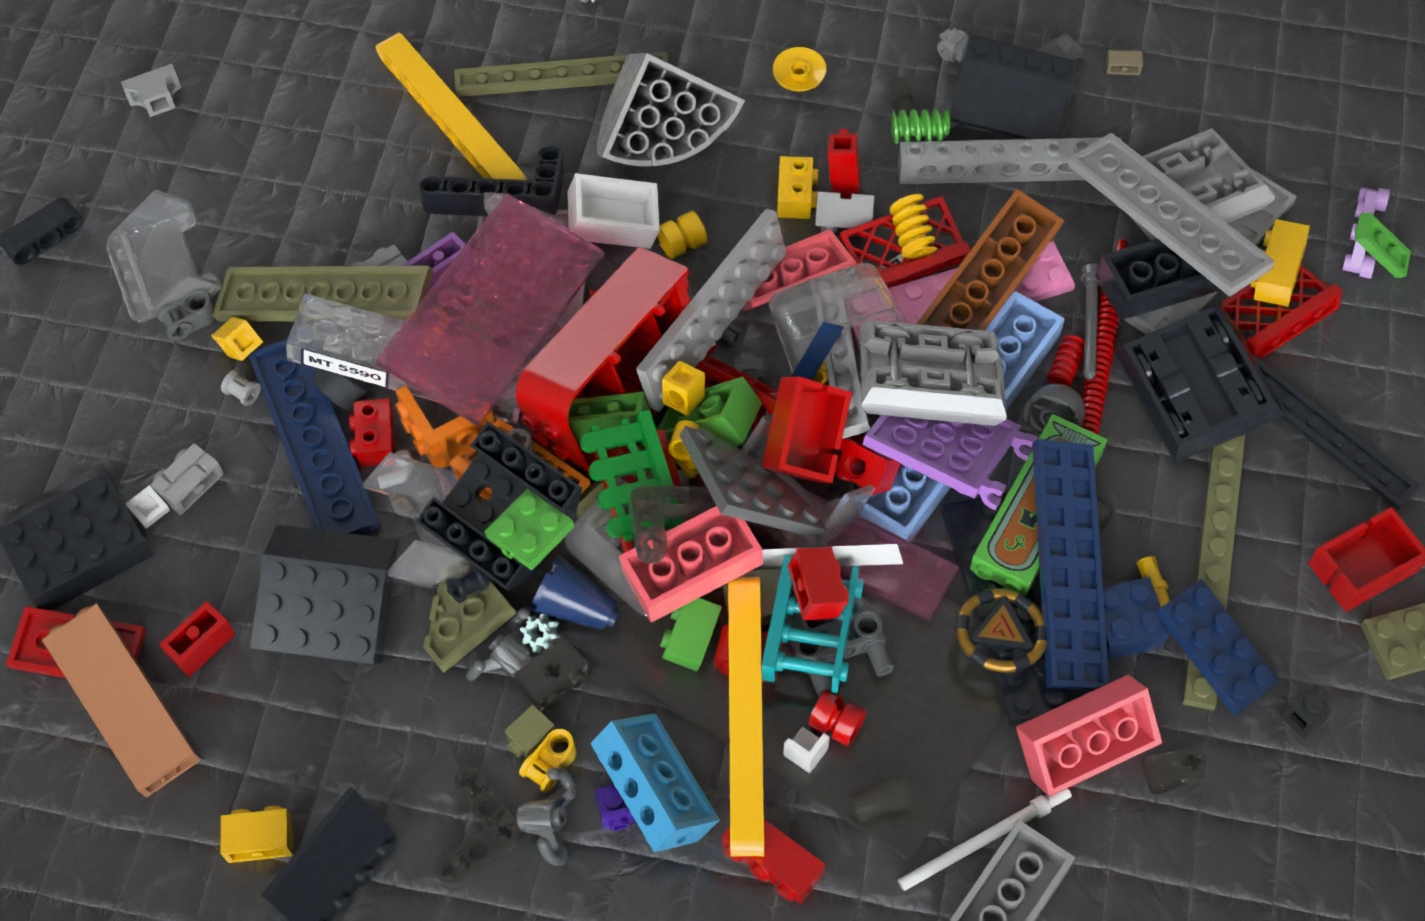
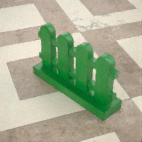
M650 410L638 412L634 423L631 424L628 419H623L620 421V426L599 430L598 425L590 426V432L585 433L581 438L580 447L586 453L597 452L599 460L594 461L590 465L589 476L594 481L605 480L607 489L599 493L597 503L605 510L614 508L616 517L610 519L607 523V534L611 538L623 537L625 543L632 541V535L653 530L654 535H660L663 533V528H666V531L684 523L685 519ZM636 443L640 445L641 451L639 452ZM627 445L629 454L608 458L606 450ZM645 471H648L650 479L648 480ZM636 474L638 482L621 486L616 485L614 478ZM654 499H657L659 508H656ZM640 502L645 503L646 511L625 514L623 506Z

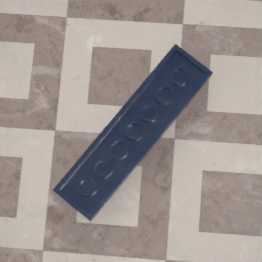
M303 333L251 352L248 356L315 528L317 530L360 535L381 527L332 404L313 381V375L318 370L301 365V348L309 350Z

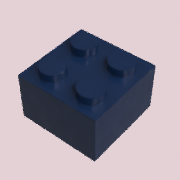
M1150 577L1103 587L1108 660L1163 648L1170 635V631L1156 613L1161 606Z

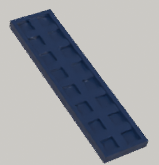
M1037 439L1032 443L1042 617L1047 637V645L1044 651L1046 688L1094 691L1109 684L1094 448L1090 444Z

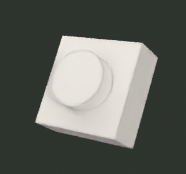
M150 485L125 503L128 510L145 529L170 511L166 503Z

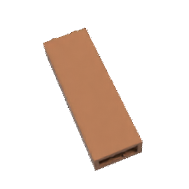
M98 604L83 608L74 619L66 624L54 627L49 632V635L42 639L138 792L147 798L201 761V758L110 618Z

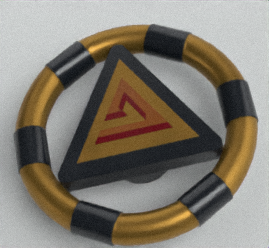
M987 589L976 593L963 604L956 618L955 631L961 648L972 661L983 668L1004 673L1017 672L1033 665L1046 649L1047 637L1042 612L1033 601L1021 593L1007 589ZM1000 600L970 639L968 635L969 617L973 610L980 605ZM1010 602L1027 612L1033 619L1036 627L1034 646ZM973 644L989 646L992 650L998 652L1013 649L1028 651L1029 653L1010 661H1002L990 658Z

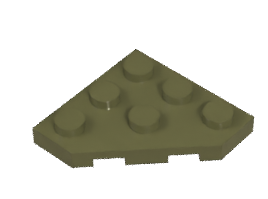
M458 553L439 568L437 596L433 597L429 616L431 620L429 635L425 636L423 648L443 673L517 614L491 581L487 589L484 591L477 590L468 595L467 599L462 603H458L453 599L447 588V579L451 576H460L467 572L469 566L472 565Z

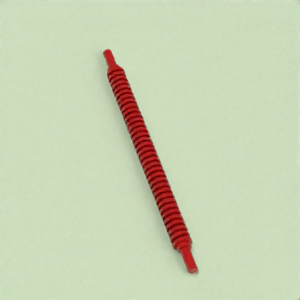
M1124 239L1117 240L1115 251L1127 248L1128 242ZM1103 289L1097 313L1096 375L1091 380L1085 378L1081 397L1084 402L1086 415L1082 428L1099 435L1120 320Z

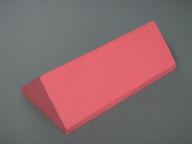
M831 229L785 247L786 253L784 258L778 262L770 272L769 277L762 282L753 297L743 306V310L747 311L855 267L856 261Z

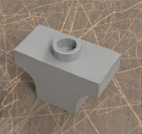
M172 64L121 82L130 106L138 105L146 108L150 117L174 109L173 95L182 88Z

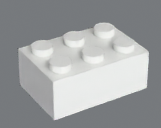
M575 173L567 192L569 239L651 249L660 231L657 184Z

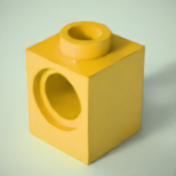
M231 317L211 335L228 357L241 361L263 343L246 320Z
M679 360L662 378L663 404L688 416L705 398V373Z

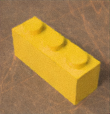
M1276 219L1273 229H1267L1263 246H1266L1267 249L1262 251L1275 261L1273 269L1251 282L1250 287L1255 288L1254 300L1289 306L1307 245L1309 225Z

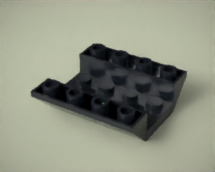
M487 421L470 445L479 452L445 500L442 502L433 496L415 522L509 591L538 572L554 548L533 570H530L514 557L512 559L507 558L503 554L502 548L490 541L484 531L527 488L574 522L582 487ZM485 488H491V498L486 502H480L479 495L481 491Z

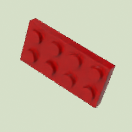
M25 606L6 665L10 669L66 678L42 639L48 636L54 627L68 623L76 615ZM111 621L138 662L147 630L143 626Z

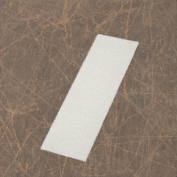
M897 544L832 547L835 559L839 561L840 566L903 564ZM802 548L762 550L763 565L753 570L782 568L784 555L793 556L796 549Z

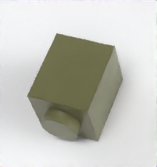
M532 704L505 730L508 740L506 746L516 757L520 758L523 755L527 759L552 730H555V725Z

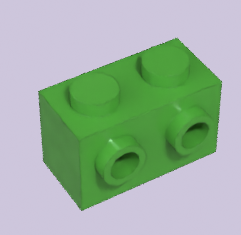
M697 598L673 611L670 617L676 620L673 630L666 629L660 647L665 648L662 659L698 671L722 606Z

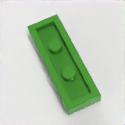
M1372 213L1360 214L1358 226L1355 228V240L1395 278L1406 277L1411 251Z

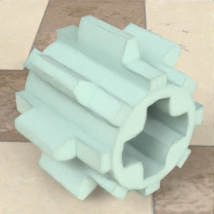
M540 614L539 618L529 616L526 627L520 628L524 632L525 637L522 644H530L533 652H540L542 647L546 650L554 649L553 644H555L553 641L561 638L556 630L559 623L557 621L550 622L551 619H548V615ZM538 629L544 632L543 637L537 634Z

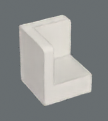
M802 727L792 740L788 738L784 742L783 755L810 774L828 750L829 736L823 733L818 738Z

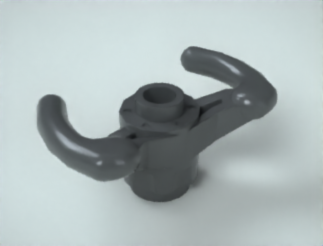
M521 607L517 614L509 621L506 637L500 633L488 647L493 651L490 656L485 660L476 661L465 675L468 681H475L481 673L501 667L510 675L515 674L519 677L534 660V657L530 654L532 651L522 644V633L520 630L521 625L531 613L528 607Z
M553 767L547 771V777L551 780H560L562 788L544 800H533L521 804L517 812V822L519 828L525 830L526 833H539L541 835V838L537 841V846L541 855L548 863L554 866H562L567 860L568 850L561 838V828L567 820L565 807L576 796V783L566 769Z

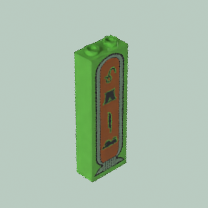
M1054 414L1051 415L1039 437L1041 440L1093 445L1095 468L1108 439ZM1033 450L977 548L970 570L974 571L978 577L984 580H992L1002 585L1004 589L1021 593L1025 597L1040 572Z

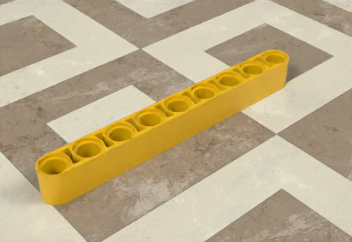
M398 32L376 45L377 53L383 63L482 178L528 180L519 167L401 33Z
M738 577L728 582L731 857L764 856L760 577Z

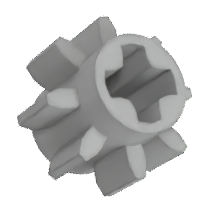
M956 28L953 30L947 29L939 35L941 41L937 45L938 52L946 61L951 60V62L957 60L960 62L968 35L962 30H956Z

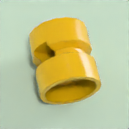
M693 210L677 217V223L670 220L659 225L658 240L663 251L671 260L685 254L687 247L696 249L707 244L708 239L705 228L699 216Z

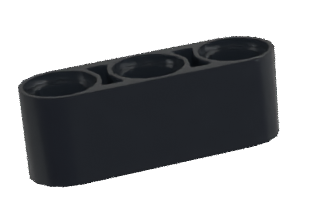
M58 198L2 233L0 236V246L15 264L24 265L76 233L82 227L84 220L66 198Z

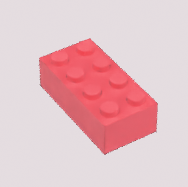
M717 506L618 556L622 573L651 623L763 565L762 548L745 520L722 515Z
M1129 674L1016 726L1031 780L1049 797L1162 744L1148 688Z

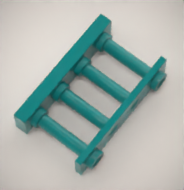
M784 555L762 661V680L775 682L776 672L783 671V669L832 676V692L838 693L840 681L846 682L849 663L844 662L854 602L855 598H861L864 580L858 579L859 567L853 566L850 581L842 580L843 586L848 589L849 601L838 618H831L843 620L840 636L791 628V624H786L788 615L793 616L794 613H801L796 597L792 596L793 584L787 567L792 556ZM790 640L838 648L835 664L785 656V652H781L782 643H788Z

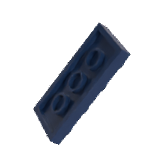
M1202 578L1156 611L1161 621L1233 716L1241 712L1279 681Z

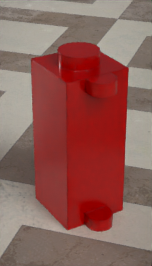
M842 128L838 131V134H829L828 162L831 192L841 193L840 198L851 199L852 194H861L862 188L858 134H849L848 129Z

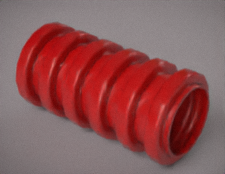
M1065 335L1062 338L1055 355L1056 357L1047 374V380L1050 384L1058 383L1071 387L1072 380L1075 378V373L1078 371V366L1084 356L1085 340L1081 337Z

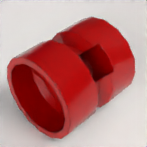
M826 689L811 713L808 726L821 733L831 732L832 739L849 747L865 720L867 710L853 702L845 704L842 696Z

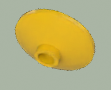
M794 47L781 52L776 57L773 63V75L775 80L788 90L808 91L817 87L824 80L826 64L822 56L816 51L805 47Z

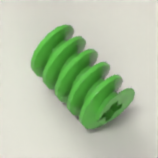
M892 109L891 133L895 144L899 143L901 137H904L905 142H910L911 137L914 136L916 142H921L923 136L926 137L927 141H932L934 136H937L938 141H943L945 136H949L950 117L948 109H944L941 116L938 109H933L931 116H929L927 109H922L920 116H918L916 109H911L908 117L904 109H900L897 117Z

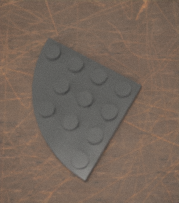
M688 426L683 428L679 436L722 515L818 539L824 536L827 528L820 519V513L813 507H810L774 471L761 468L762 460H756L739 448L713 436L711 432L704 428L694 429Z

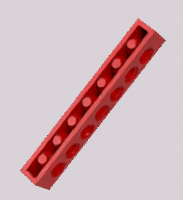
M713 356L705 357L695 368L705 373V388L744 377L762 402L750 429L759 430L768 439L778 391ZM860 434L842 439L840 456L837 450L819 449L818 454L838 455L835 475L839 479L852 481L860 485V489L863 492L871 495L891 490L901 464L862 445L865 437ZM862 460L865 463V470L863 469L861 464Z

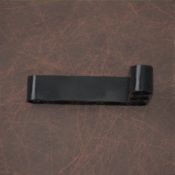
M546 146L540 149L532 180L426 177L419 183L422 209L429 214L551 218L558 211L564 179L562 150L556 146Z

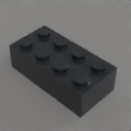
M1159 239L1102 255L1095 273L1098 282L1120 320L1221 291V289Z

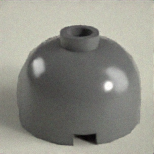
M1058 383L1039 388L1031 395L1023 410L1025 422L1027 425L1029 422L1035 428L1033 433L1040 437L1052 414L1082 427L1086 417L1085 406L1081 396L1073 388Z

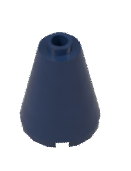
M558 554L552 563L554 567L552 571L547 572L532 601L533 604L530 606V610L604 630L606 625L612 628L620 613V610L615 608L618 602L568 559Z

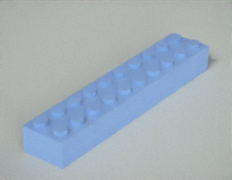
M1017 291L1013 292L985 330L995 332L999 340L1006 411L1059 339L1065 318ZM900 464L891 490L878 493L877 495L863 493L856 503L854 520L893 544H897L901 549L906 550L951 487Z

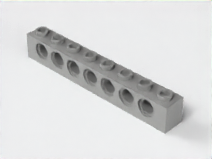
M1101 138L900 142L898 156L899 184L1085 180L1068 166L1069 158Z

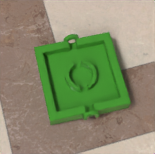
M527 488L484 532L490 541L502 548L501 550L507 558L512 559L514 557L530 570H533L575 526L572 519Z

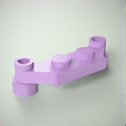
M1361 187L1355 218H1359L1360 214L1372 213L1374 215L1375 210L1385 212L1390 190L1383 188L1373 190ZM1353 223L1350 240L1355 241L1352 255L1346 254L1342 270L1359 273V277L1371 279L1376 259L1371 255H1366V250L1355 240V228L1358 224Z

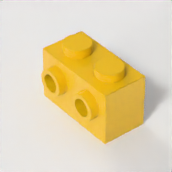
M780 156L777 218L811 219V208H817V191H812V185L818 184V169H813V157Z

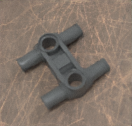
M862 596L861 598H855L844 659L861 653H867L876 675H886L893 671L894 666L884 646L886 637L882 630L881 618L874 613V610L867 608ZM794 613L793 616L788 615L787 624H791V628L839 636L841 633L843 620H835L815 628H809L806 620H802L801 614ZM863 627H870L874 630V632L866 634L863 633L860 629ZM790 641L794 657L835 663L838 648ZM810 647L815 649L816 652L805 654L801 650ZM805 672L809 674L818 697H821L826 689L832 691L830 676Z

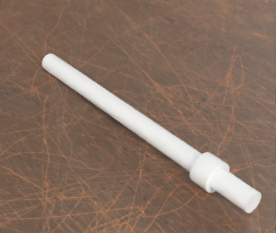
M1066 788L1050 797L1048 795L1045 797L1040 795L1031 800L1030 805L899 878L898 882L901 888L905 891L1007 834L1013 829L1018 820L1026 823L1035 817L1040 819L1051 813V808L1071 797L1069 789Z

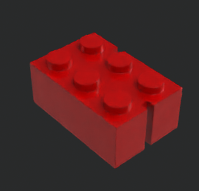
M799 376L781 377L761 468L812 482L832 483L838 455L818 454L819 449L840 450L852 392L830 385H823V383Z
M1390 507L1370 518L1367 524L1363 522L1318 547L1308 565L1324 585L1329 583L1332 585L1329 592L1343 610L1348 612L1419 572L1425 564V547L1396 511Z

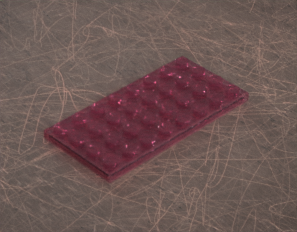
M506 193L377 357L376 365L479 427L600 263L605 251Z

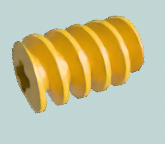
M922 194L903 197L890 207V213L894 216L893 224L897 226L895 232L900 237L898 243L900 247H903L901 254L908 259L922 258L937 250V247L928 246L935 241V237L925 235L933 229L929 225L923 226L924 223L929 221V216L920 215V213L927 209L924 204L917 205V203L924 199Z

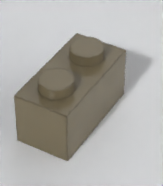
M1108 51L1106 74L1140 75L1143 66L1142 51Z

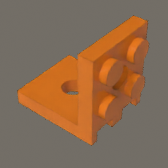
M405 385L395 390L399 401L395 403V407L401 416L399 420L406 433L411 432L414 438V446L420 456L425 454L436 472L450 466L449 463L457 455L462 458L471 448V443L487 421L492 424L495 423L493 411L486 402L433 430L407 386Z

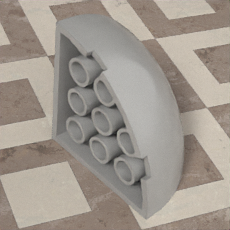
M648 53L628 54L602 118L597 140V153L608 160L633 166H660L684 160L711 145L723 131H726L738 115L745 100Z

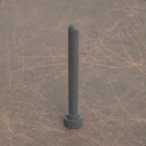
M1094 263L1087 264L1081 269V282L1086 287L1084 377L1088 380L1093 379L1096 375L1098 288L1101 286L1095 276L1099 264Z

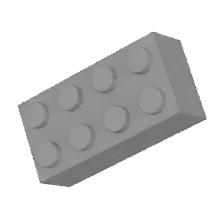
M1018 820L950 921H1036L1070 870L1076 857Z

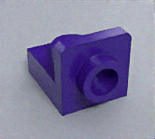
M614 785L595 789L603 830L610 828L611 831H619L627 828L630 823L635 822L634 817Z

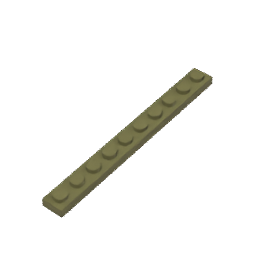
M1245 434L1211 449L1196 582L1201 578L1226 611ZM1187 656L1182 704L1214 710L1217 704V694Z

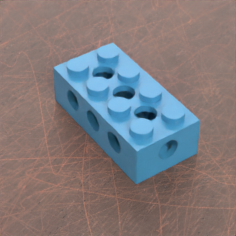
M656 713L612 720L590 743L653 852L698 842L720 821Z

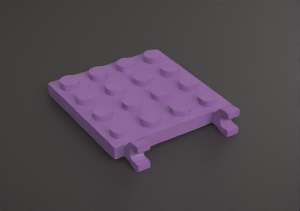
M881 415L865 435L862 445L906 467H910L930 477L932 480L939 481L961 494L974 499L979 494L986 506L996 510L1001 499L992 493L1001 496L1007 485L991 481L988 478L1010 446L1014 447V451L1019 458L1026 461L1032 450L1024 445L1032 448V443L1038 437L1019 431L1021 425L1008 419L996 426Z

